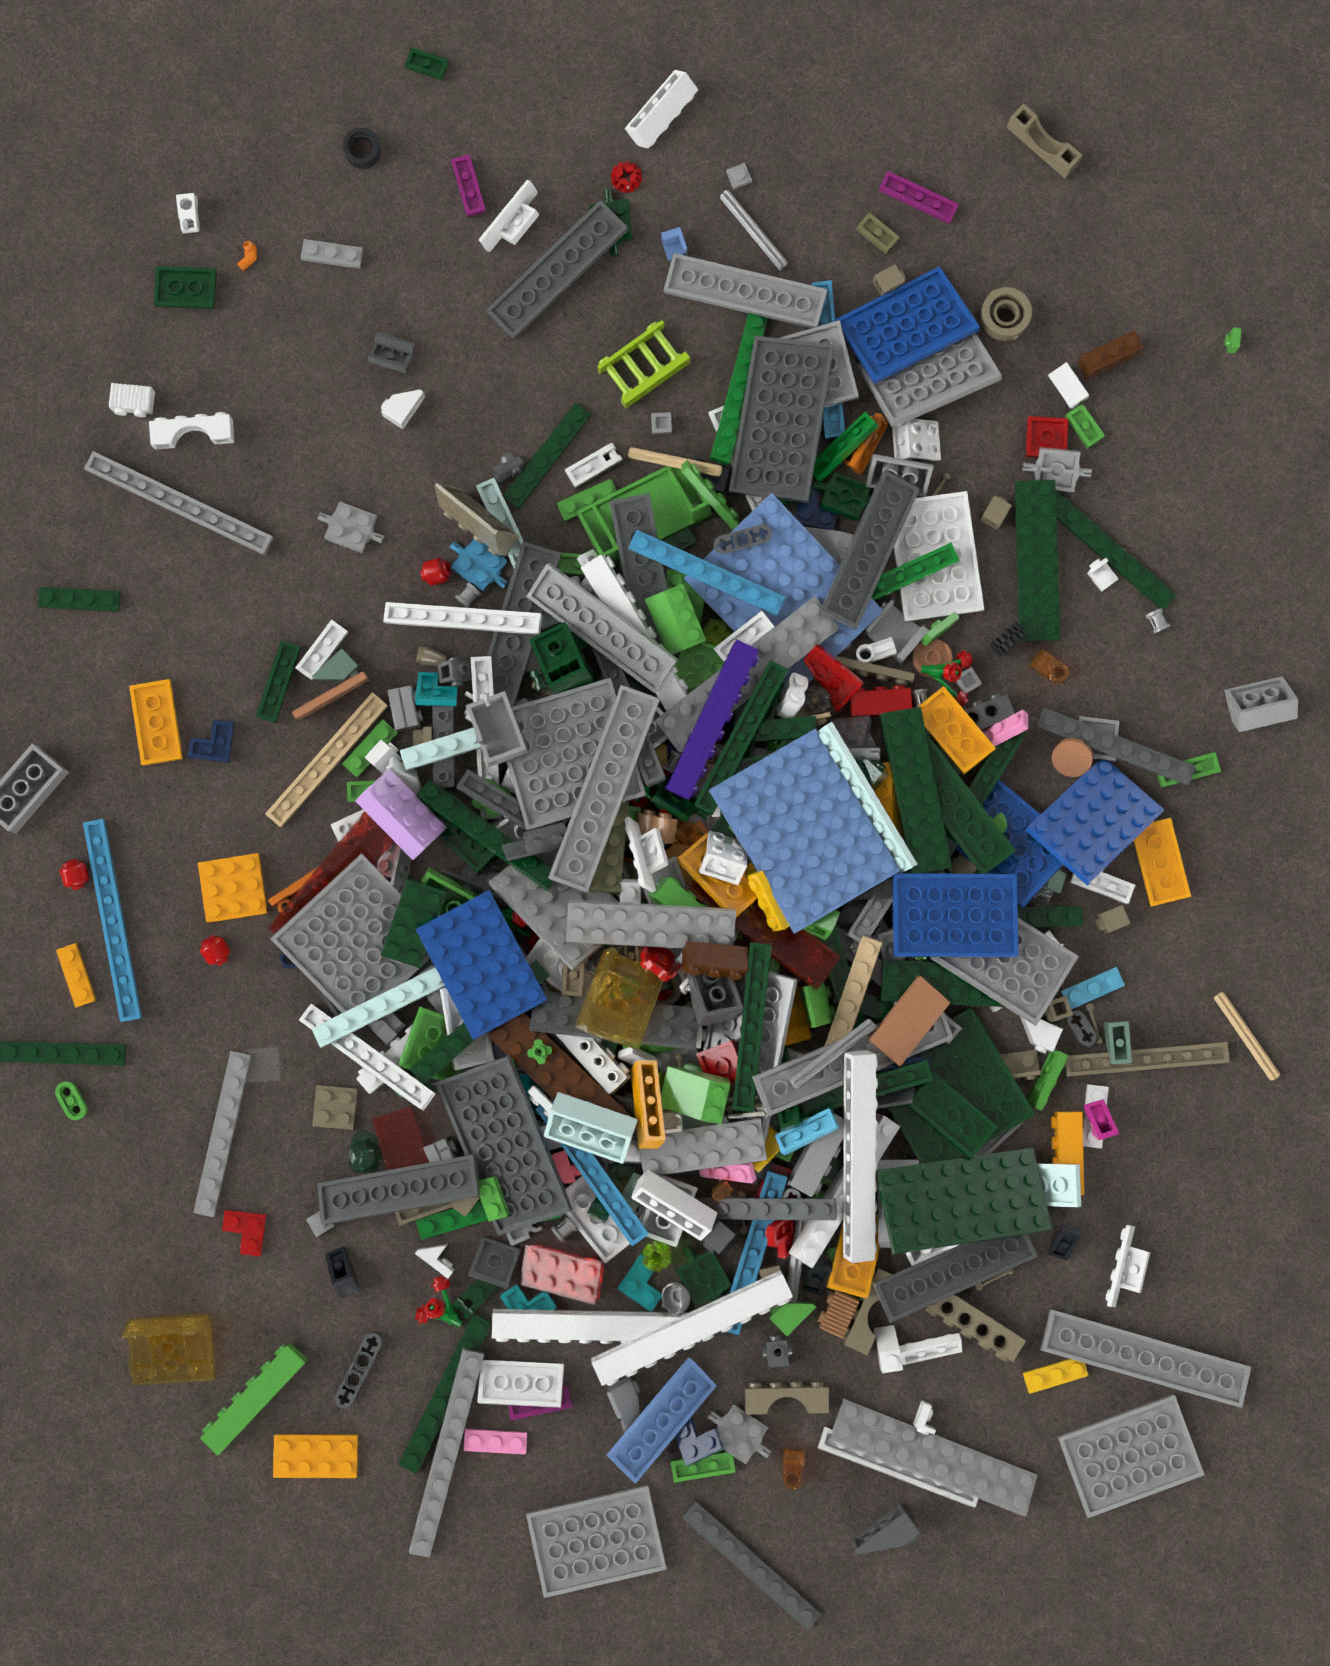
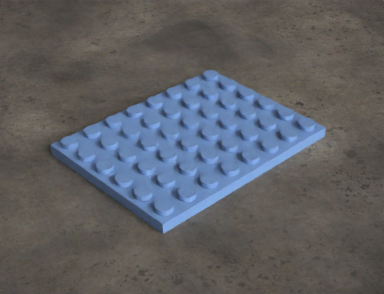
M772 493L732 531L736 532L764 524L772 532L769 541L727 554H719L713 549L703 560L784 596L785 599L777 616L686 575L683 578L734 632L761 611L764 612L775 627L814 596L822 605L840 566ZM759 528V532L753 534V530L749 531L752 536V543L756 542L754 538L761 537L764 540L765 535L768 534L762 528ZM744 533L737 536V543L739 545H746L748 543V536ZM729 536L731 541L724 542L722 540L717 547L725 551L726 546L732 544V549L736 548L733 543V536ZM871 598L856 630L834 620L839 629L819 645L836 657L883 610ZM805 656L788 668V673L783 680L784 684L793 672L807 677L808 683L814 678L803 660Z
M816 729L709 790L756 871L763 870L771 886L772 894L794 934L900 871L827 747L820 739Z

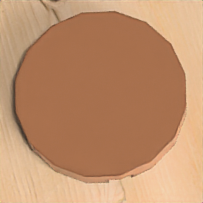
M937 638L927 646L919 642L912 655L913 666L916 671L928 678L933 677L928 676L926 673H921L922 665L944 664L953 659L952 651L948 644Z
M1064 739L1053 750V766L1064 776H1081L1092 765V749L1080 739Z

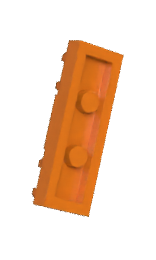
M875 413L874 417L870 416L879 427L857 447L856 451L850 454L852 456L851 460L844 459V463L861 476L889 425L882 414Z
M317 867L268 900L273 907L278 905V911L284 914L283 904L288 903L293 908L294 903L288 899L294 895L299 897L307 891L306 887L311 883L315 891H319L317 882L320 880L325 885H328L327 879L321 877L326 872L322 867Z

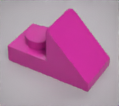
M1104 1099L1084 1105L1085 1113L1092 1126V1135L1095 1138L1102 1140L1119 1134Z

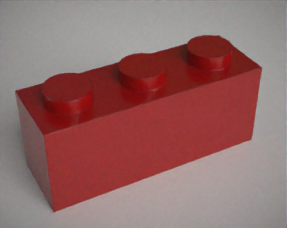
M905 685L893 686V689L885 690V687H874L873 691H865V688H859L849 699L850 717H880L881 713L911 709V688H905Z

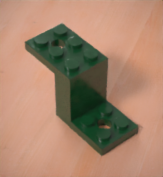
M566 622L529 639L553 694L598 682L583 660ZM554 645H560L557 651L551 652V648Z

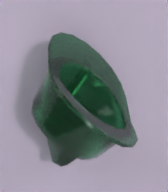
M359 1129L353 1135L348 1164L354 1173H375L379 1169L384 1146L382 1136L364 1129Z

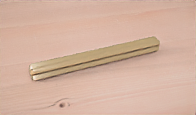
M633 447L629 449L628 456L632 459L680 469L681 464L688 460L691 464H696L701 473L718 477L722 473V466Z
M1220 992L1215 995L1214 1000L1269 1080L1277 1079L1280 1076L1279 1071L1226 994Z

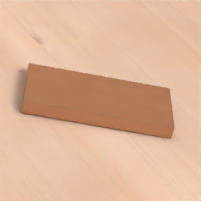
M360 672L293 710L292 714L295 719L301 720L370 680L367 674Z
M917 976L867 1040L893 1063L901 1066L950 1002L925 979Z

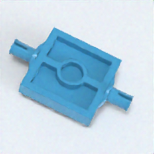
M473 539L465 548L456 541L451 544L450 548L459 554L451 569L483 593L494 582L503 589L508 585L509 582L500 576L501 570L508 561L501 555L495 556L488 551L489 546L485 543L481 544Z

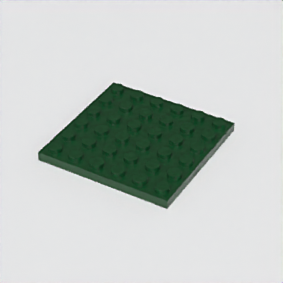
M971 1007L952 1018L962 1029L949 1044L944 1042L910 1056L901 1066L928 1059L932 1075L933 1073L938 1075L998 1126L996 1131L985 1142L987 1143L1031 1118L1035 1113ZM894 1063L880 1070H877L876 1074L901 1066H897ZM925 1083L913 1086L914 1096ZM907 1104L888 1107L920 1164L958 1159L966 1155Z

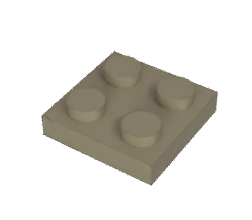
M316 1085L312 1126L354 1130L358 1088Z

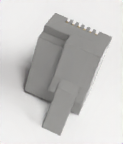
M394 1012L368 1024L372 1028L371 1030L386 1045L406 1026Z

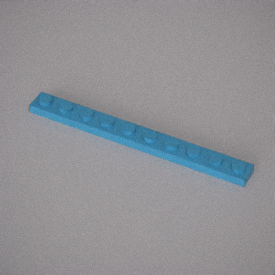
M105 819L84 822L83 827L120 1022L142 1018Z

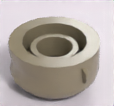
M1002 287L992 290L986 297L980 311L982 328L990 337L996 340H1017L1026 330L1031 320L1032 307L1030 301L1025 294L1015 288ZM1001 308L1010 310L1014 315V320L1011 322L1001 321L997 317V310Z

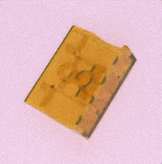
M611 947L603 950L574 1027L591 1035L638 1050L663 981L650 970L643 969L639 961H633L620 955L615 948Z
M210 1313L127 1320L122 1335L127 1337L130 1350L129 1370L133 1386L215 1380L214 1337Z

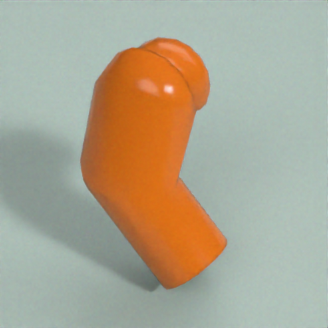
M251 241L244 242L245 257L237 263L242 271H245L257 259V247Z

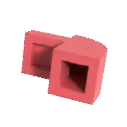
M565 1150L551 1154L562 1183L576 1182L575 1177L582 1174L574 1163L570 1165Z

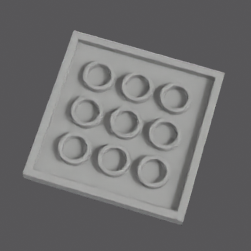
M840 321L780 337L781 339L834 344L824 408L859 398Z

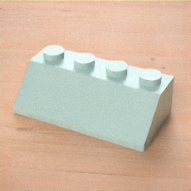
M558 1092L550 1110L544 1137L623 1164L638 1119Z

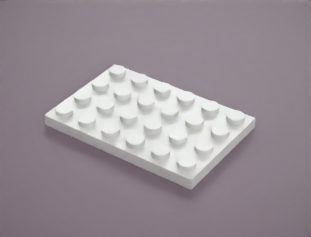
M967 491L915 498L893 548L896 568L952 542L960 562L899 589L904 622L949 616L953 612H956L958 615L984 611Z

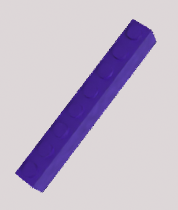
M737 639L733 642L665 790L686 800H689L690 796H695L698 789L696 783L699 778L702 779L707 770L704 767L707 759L711 760L716 751L713 748L716 740L720 742L725 732L722 730L725 722L729 723L733 712L730 710L733 704H738L742 693L739 691L742 685L746 686L751 675L748 672L751 666L755 667L760 656L757 655L758 649Z

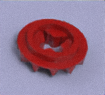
M629 161L619 162L617 166L613 167L611 173L613 186L618 191L624 193L635 191L642 182L641 169H639L636 163L633 164ZM623 170L627 174H632L630 175V183L626 178L622 179Z

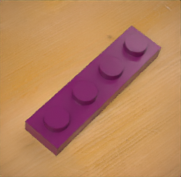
M887 171L878 190L950 224L959 206L958 203L890 171Z

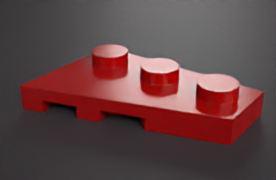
M818 644L803 659L814 678L823 687V692L827 698L829 697L836 712L847 703L864 683Z

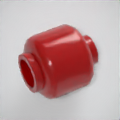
M441 557L425 561L422 565V570H420L422 580L424 582L427 581L430 586L447 582L449 575L452 574L449 562Z
M78 859L62 863L63 866L59 869L63 885L65 887H72L73 890L85 887L84 883L89 880L85 863L78 861Z
M212 935L200 943L202 946L199 951L209 965L217 964L220 966L228 961L227 956L231 950L221 936L216 937Z

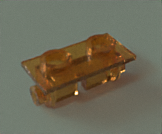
M718 1179L720 1183L711 1190L713 1199L721 1201L728 1195L732 1199L733 1197L730 1193L733 1192V1189L726 1180L721 1181V1179Z

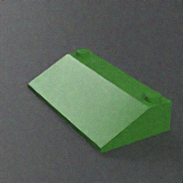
M666 466L576 511L597 555L605 554L606 557L609 556L613 563L616 564L621 560L609 501L650 493L658 540L661 541L712 516L710 504L681 472L680 468Z

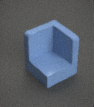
M680 227L661 233V241L668 261H672L674 253L687 256V246Z

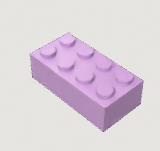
M388 769L356 800L363 810L412 860L447 828L391 769Z

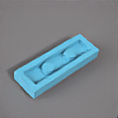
M1114 967L1064 989L1060 993L1062 997H1067L1070 1008L1073 1009L1121 988L1125 984L1117 967Z
M828 1108L802 1121V1126L776 1134L775 1138L781 1153L787 1155L839 1129L832 1109Z

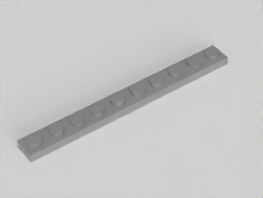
M94 451L84 467L86 471L264 556L273 540L271 535Z
M465 1348L462 1350L411 1540L409 1554L430 1558L483 1361V1352Z

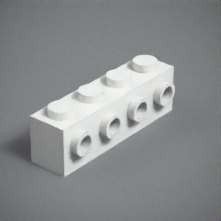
M674 70L625 127V130L638 146L649 148L654 145L659 135L667 130L671 121L693 99L698 89L687 73Z
M413 1024L405 1030L406 1035L401 1040L397 1037L389 1044L391 1048L386 1053L384 1051L380 1052V1054L397 1066ZM364 1067L358 1071L360 1075L356 1079L369 1094L374 1093L384 1084L383 1081Z
M556 1034L609 1095L615 1094L631 1078L628 1074L630 1072L629 1069L622 1062L619 1064L616 1061L615 1053L609 1047L605 1048L600 1043L602 1039Z
M647 1170L638 1179L631 1196L635 1201L700 1241L711 1232L717 1216L716 1211L650 1170Z

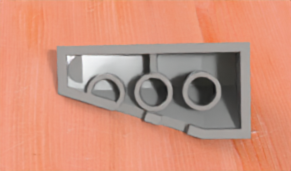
M631 1377L607 1387L608 1398L617 1418H621L620 1422L624 1433L640 1415L638 1393L641 1391L637 1381H632Z

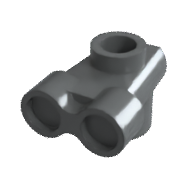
M513 453L504 455L500 459L501 464L493 468V478L498 484L509 476H518L522 472L524 465L522 459L519 456L515 457Z

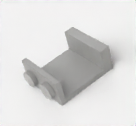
M891 600L888 604L886 602L882 604L880 608L883 612L866 627L867 629L864 633L874 642L892 637L897 654L892 657L901 664L929 630L924 626L920 628L913 621L904 622L903 613L893 605L895 602Z

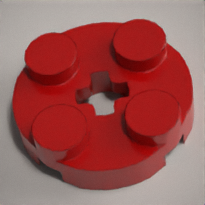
M645 946L640 953L641 967L645 970H650L662 981L666 982L670 978H674L681 968L680 963L676 964L674 960L676 956L666 947Z

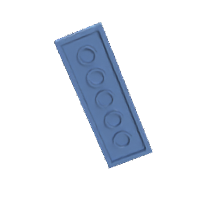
M687 1358L608 1452L607 1456L631 1481L637 1483L717 1385L692 1359Z

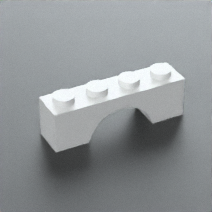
M224 412L215 413V416L197 414L192 418L176 416L175 419L167 420V418L160 417L156 418L155 421H149L150 443L155 450L175 448L178 439L189 431L206 433L214 444L234 443L233 419Z

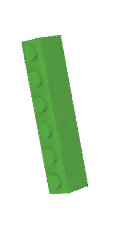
M289 1343L287 1346L283 1344L274 1353L277 1357L272 1362L268 1360L260 1368L263 1372L258 1377L253 1375L246 1383L248 1388L243 1393L239 1390L231 1399L234 1403L229 1408L224 1406L217 1414L219 1419L215 1423L210 1421L202 1430L204 1435L200 1439L217 1456L308 1361L292 1343Z

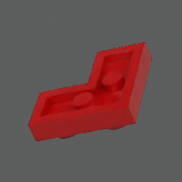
M233 1210L224 1211L222 1231L242 1233L240 1254L261 1256L267 1214Z
M774 1220L766 1228L767 1246L778 1249V1258L786 1259L790 1255L788 1252L793 1245L794 1220Z

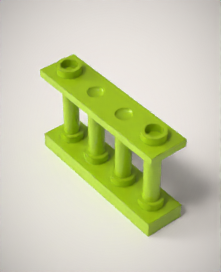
M662 320L658 323L653 322L647 327V331L611 357H604L597 366L599 374L607 371L623 392L621 403L626 409L690 363V357L686 351L682 354H677L661 331L664 329V322ZM654 336L671 358V362L666 366L660 364L645 344ZM637 348L641 350L655 369V373L650 377H645L629 355ZM621 359H623L639 381V385L633 389L627 386L613 367Z

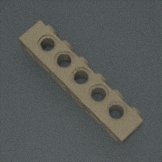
M955 1294L931 1304L925 1309L934 1317L937 1314L944 1318L942 1322L953 1328L956 1325L962 1329L960 1333L965 1337L971 1339L973 1336L978 1339V1345L984 1349L989 1350V1348H992L997 1352L995 1355L1005 1362L1007 1359L1014 1362L1026 1342L1021 1336ZM944 1302H951V1309L948 1312H943L941 1309ZM962 1313L969 1314V1319L965 1323L959 1322V1316ZM980 1324L986 1325V1331L983 1334H977V1327ZM1002 1335L1004 1342L1001 1345H995V1338Z

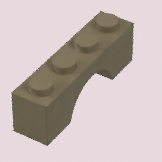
M1022 104L1010 117L1006 128L1063 178H1066L1079 164L1083 155L1068 142L1061 143L1053 139L1041 126L1038 116L1025 104Z
M876 1266L869 1296L867 1299L859 1297L860 1305L858 1309L856 1308L851 1319L853 1321L843 1337L845 1346L868 1356L876 1336L869 1328L867 1317L871 1306L879 1300L873 1283L893 1275L892 1273Z
M792 1381L790 1385H782V1382H770V1385H761V1382H750L749 1386H745L746 1415L767 1414L772 1403L782 1397L798 1399L806 1407L808 1413H829V1388L823 1381H811V1385H803L801 1381Z

